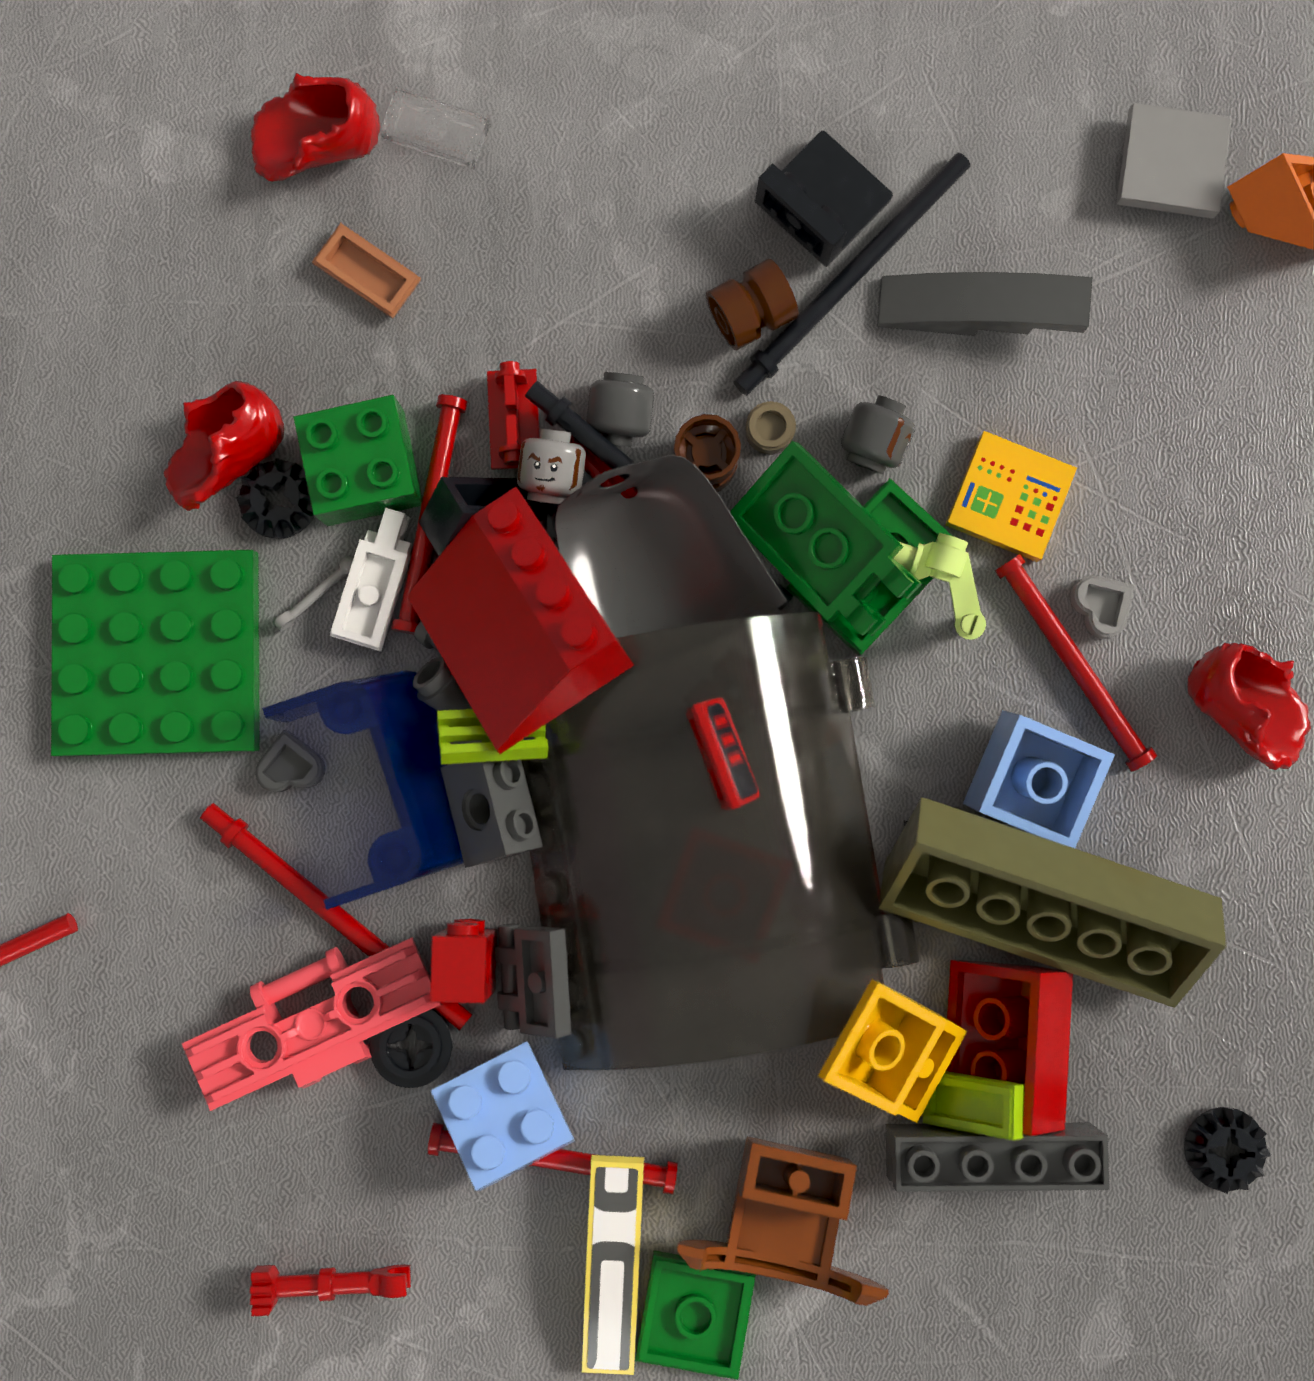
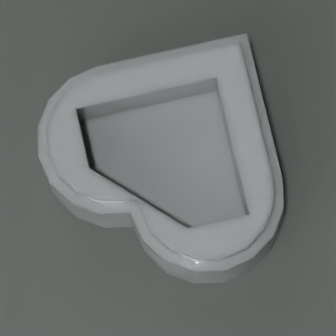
M1088 576L1073 585L1070 591V602L1078 613L1084 615V624L1087 631L1094 637L1107 639L1118 635L1124 630L1128 621L1136 585L1100 576Z

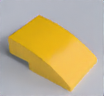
M871 979L818 1077L895 1116L899 1114L917 1123L967 1031L913 999Z

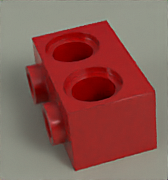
M454 919V923H447L446 929L432 936L430 1002L485 1003L496 990L494 946L497 945L498 929H485V920Z

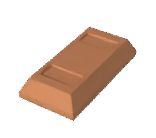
M342 223L339 224L312 261L315 266L392 319L422 280L421 277Z

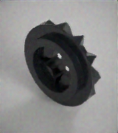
M275 458L274 461L258 463L248 476L241 478L242 486L239 495L236 497L242 514L241 518L258 534L273 539L289 538L303 531L313 520L314 515L305 471L297 463ZM281 485H285L283 494L289 499L290 503L295 505L294 508L276 505L272 511L268 510L270 501L261 490L264 488L277 491Z
M431 1009L370 1038V1054L376 1070L385 1080L399 1087L417 1088L431 1083L442 1074L449 1064L454 1043L451 1038L448 1022L444 1021L435 1010ZM411 1024H413V1031H416L417 1040L433 1043V1046H428L417 1052L416 1059L413 1061V1067H411V1058H409L408 1050L399 1049V1046H391V1044H396L398 1041L407 1038Z
M1230 1107L1210 1109L1198 1116L1187 1131L1184 1142L1186 1162L1193 1175L1204 1185L1226 1194L1229 1191L1238 1189L1249 1190L1250 1183L1256 1178L1264 1176L1263 1167L1265 1160L1271 1156L1266 1146L1265 1136L1267 1133L1260 1128L1253 1117L1238 1109ZM1231 1135L1232 1143L1245 1150V1153L1231 1156L1230 1162L1226 1167L1225 1159L1209 1150V1148L1217 1149L1218 1146H1226L1227 1140Z

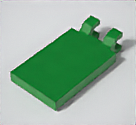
M791 441L730 511L744 536L827 621H835L842 614L860 635L868 633L870 636H873L887 622L879 612L864 601L881 582L897 598L903 596L906 599L922 585L910 571L893 559L904 546L797 442Z

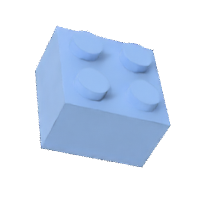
M1002 710L963 804L1036 836L1075 848L1115 754L1020 714Z
M528 1041L430 1090L475 1191H481L575 1142Z

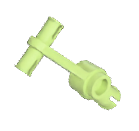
M943 533L938 534L936 542L919 543L918 547L900 542L904 547L893 559L910 571L918 580L931 576L949 582L956 632L964 639L972 640L980 637L985 631L986 621L980 611L969 553L965 552L968 542Z

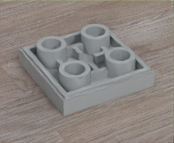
M1133 103L1128 110L1116 205L1214 219L1219 214L1232 117Z

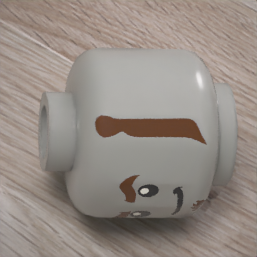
M541 428L539 438H528L522 442L517 484L519 488L528 492V500L561 504L572 493L582 487L586 452L580 445L570 443L571 432Z

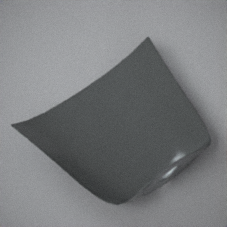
M670 454L606 471L588 481L558 506L555 516V530L559 551L634 664V666L614 679L651 668L710 644L767 616L787 601L709 480L696 465L684 457ZM621 474L630 475L626 480L616 485L604 488L599 487L602 482ZM637 487L638 493L635 497L627 499L621 495V492Z

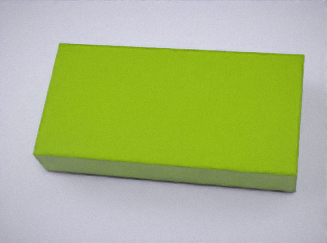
M945 1071L923 1111V1123L1012 1141L1023 1139L1024 1084Z

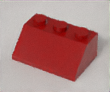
M950 960L947 1019L965 1029L967 1033L946 1071L1024 1084L1023 1134L1035 1136L1065 1130L1073 974L1063 970L1030 965Z

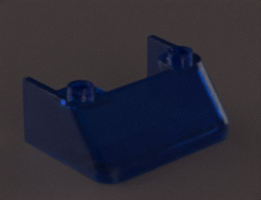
M398 671L339 682L262 708L265 718L284 723L319 712L323 723L330 730L339 734L350 735L369 729L401 825L400 829L383 834L377 838L370 847L368 865L374 883L324 899L326 910L464 864L440 769L449 764L441 765L437 710L418 699V691L413 687V680L417 674L414 671Z

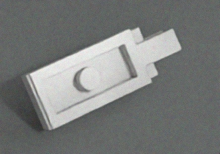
M385 508L378 533L367 530L364 540H359L330 631L331 637L376 651H382L411 559L412 543L404 541L410 517L405 513Z

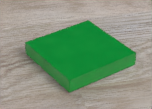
M653 1250L635 1361L738 1380L756 1274L726 1269L697 1270L690 1268L681 1255Z

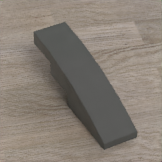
M950 272L882 276L877 327L975 336L978 330L1028 335L1033 328L1084 333L1089 327L1093 277L1009 272Z

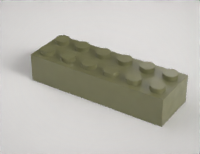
M924 797L920 798L884 863L879 909L1173 1008L1178 1005L1227 947L1222 898Z

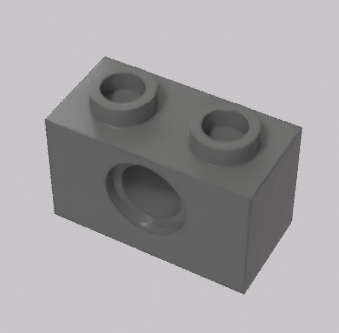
M521 760L449 764L440 768L465 868L505 859L543 847Z

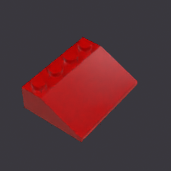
M514 487L472 515L407 595V598L499 754H502L634 666L517 487Z

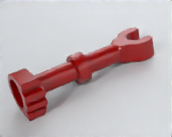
M401 1264L365 1272L336 1273L335 1267L321 1268L319 1274L280 1275L275 1265H257L251 1272V1316H269L279 1298L318 1296L319 1301H334L336 1295L369 1293L373 1296L384 1298L406 1297L407 1288L411 1287L410 1265Z

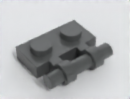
M515 923L499 925V945L494 946L495 962L501 966L502 991L497 992L498 1009L503 1010L504 1029H520L522 1034L554 1039L571 1035L565 929L539 926L519 928V924Z

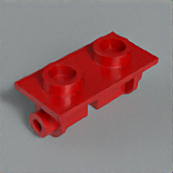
M505 361L499 364V371H487L491 470L518 469L522 442L528 438L540 437L538 407L525 397L527 391L537 381V370L520 369L519 362Z

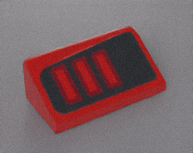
M718 697L700 702L688 708L686 716L721 808L733 810L757 799L760 796V792L725 700Z

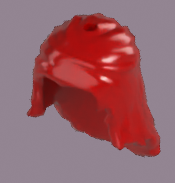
M296 73L293 82L289 86V92H286L283 97H274L272 100L265 102L262 105L261 111L256 112L254 115L251 140L253 143L252 156L256 173L270 182L284 181L309 168L363 158L365 155H369L378 143V134L380 132L379 115L376 111L377 104L372 101L366 89L361 87L358 82H352L350 79L341 77H304Z
M242 381L231 382L206 399L184 402V416L186 419L184 431L187 436L184 439L183 447L175 451L168 461V467L163 473L166 478L167 489L173 496L175 503L185 510L199 509L200 503L205 502L212 495L229 486L237 478L245 475L253 466L273 454L284 438V423L276 404L263 390Z
M1224 643L1222 646H1217L1205 653L1194 664L1188 676V694L1193 699L1195 705L1220 725L1247 754L1264 763L1269 769H1289L1298 760L1299 752L1305 744V735L1311 729V723L1308 719V705L1301 702L1300 696L1291 687V679L1294 677L1291 669L1293 668L1294 661H1276L1267 653L1258 651L1254 646L1242 643Z

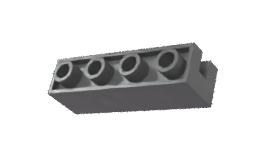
M1090 1122L1065 1123V1130L1035 1136L1023 1134V1139L1014 1141L930 1124H885L886 1176L889 1181H893V1187L896 1192L1109 1190L1108 1135Z

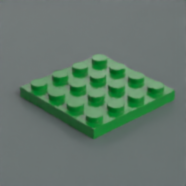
M255 550L52 555L51 756L260 751L258 552Z

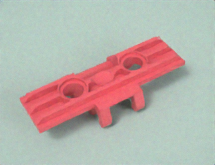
M413 937L350 966L347 965L344 956L337 947L327 950L325 958L266 985L262 981L251 985L250 995L255 1005V1010L181 1043L210 1111L290 1074H293L298 1088H307L320 1082L323 1076L351 1063L358 1064L371 1058L370 1044L365 1045L364 1040L441 1005V1002H430L431 978ZM331 977L333 981L331 985L335 992L334 996L286 1018L281 1017L276 1007V1002ZM354 987L367 989L373 997L374 1005L372 1011L366 1016H359L352 1004L351 992ZM265 1031L275 1037L278 1048L273 1059L265 1061L253 1055L250 1042L256 1032Z

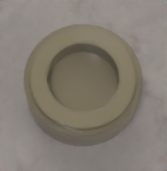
M774 401L763 402L754 407L748 415L745 426V434L749 444L756 451L763 454H776L783 451L791 443L796 431L795 418L790 409Z

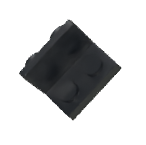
M820 131L782 171L773 163L758 179L755 203L827 268L891 201L893 193L826 131Z

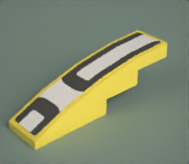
M592 1155L583 1324V1373L634 1375L644 1157Z

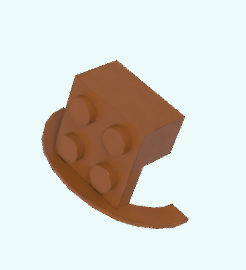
M747 1136L727 1241L683 1240L679 1242L677 1251L689 1267L697 1270L726 1269L777 1278L823 1290L863 1306L883 1300L889 1295V1289L853 1272L831 1266L839 1220L848 1219L857 1165L846 1157Z

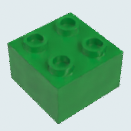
M394 395L293 416L313 515L326 526L382 515L385 508L401 511L421 506L423 496L404 409Z

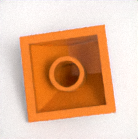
M1283 153L1227 187L1233 198L1229 205L1230 211L1240 227L1246 228L1250 233L1314 250V157Z

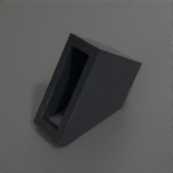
M441 477L419 520V524L438 556H440L472 515L514 487H517L539 521L543 520L547 512L539 501L527 499L528 492L519 488L517 478Z

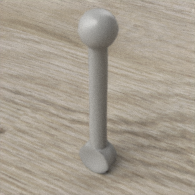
M354 556L343 557L339 564L340 567L291 610L281 614L273 623L277 629L282 632L289 628L301 613L345 575H348Z

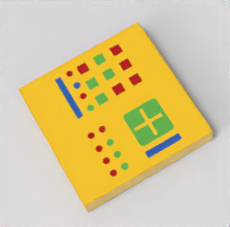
M983 431L945 526L1038 562L1042 560L1077 467Z

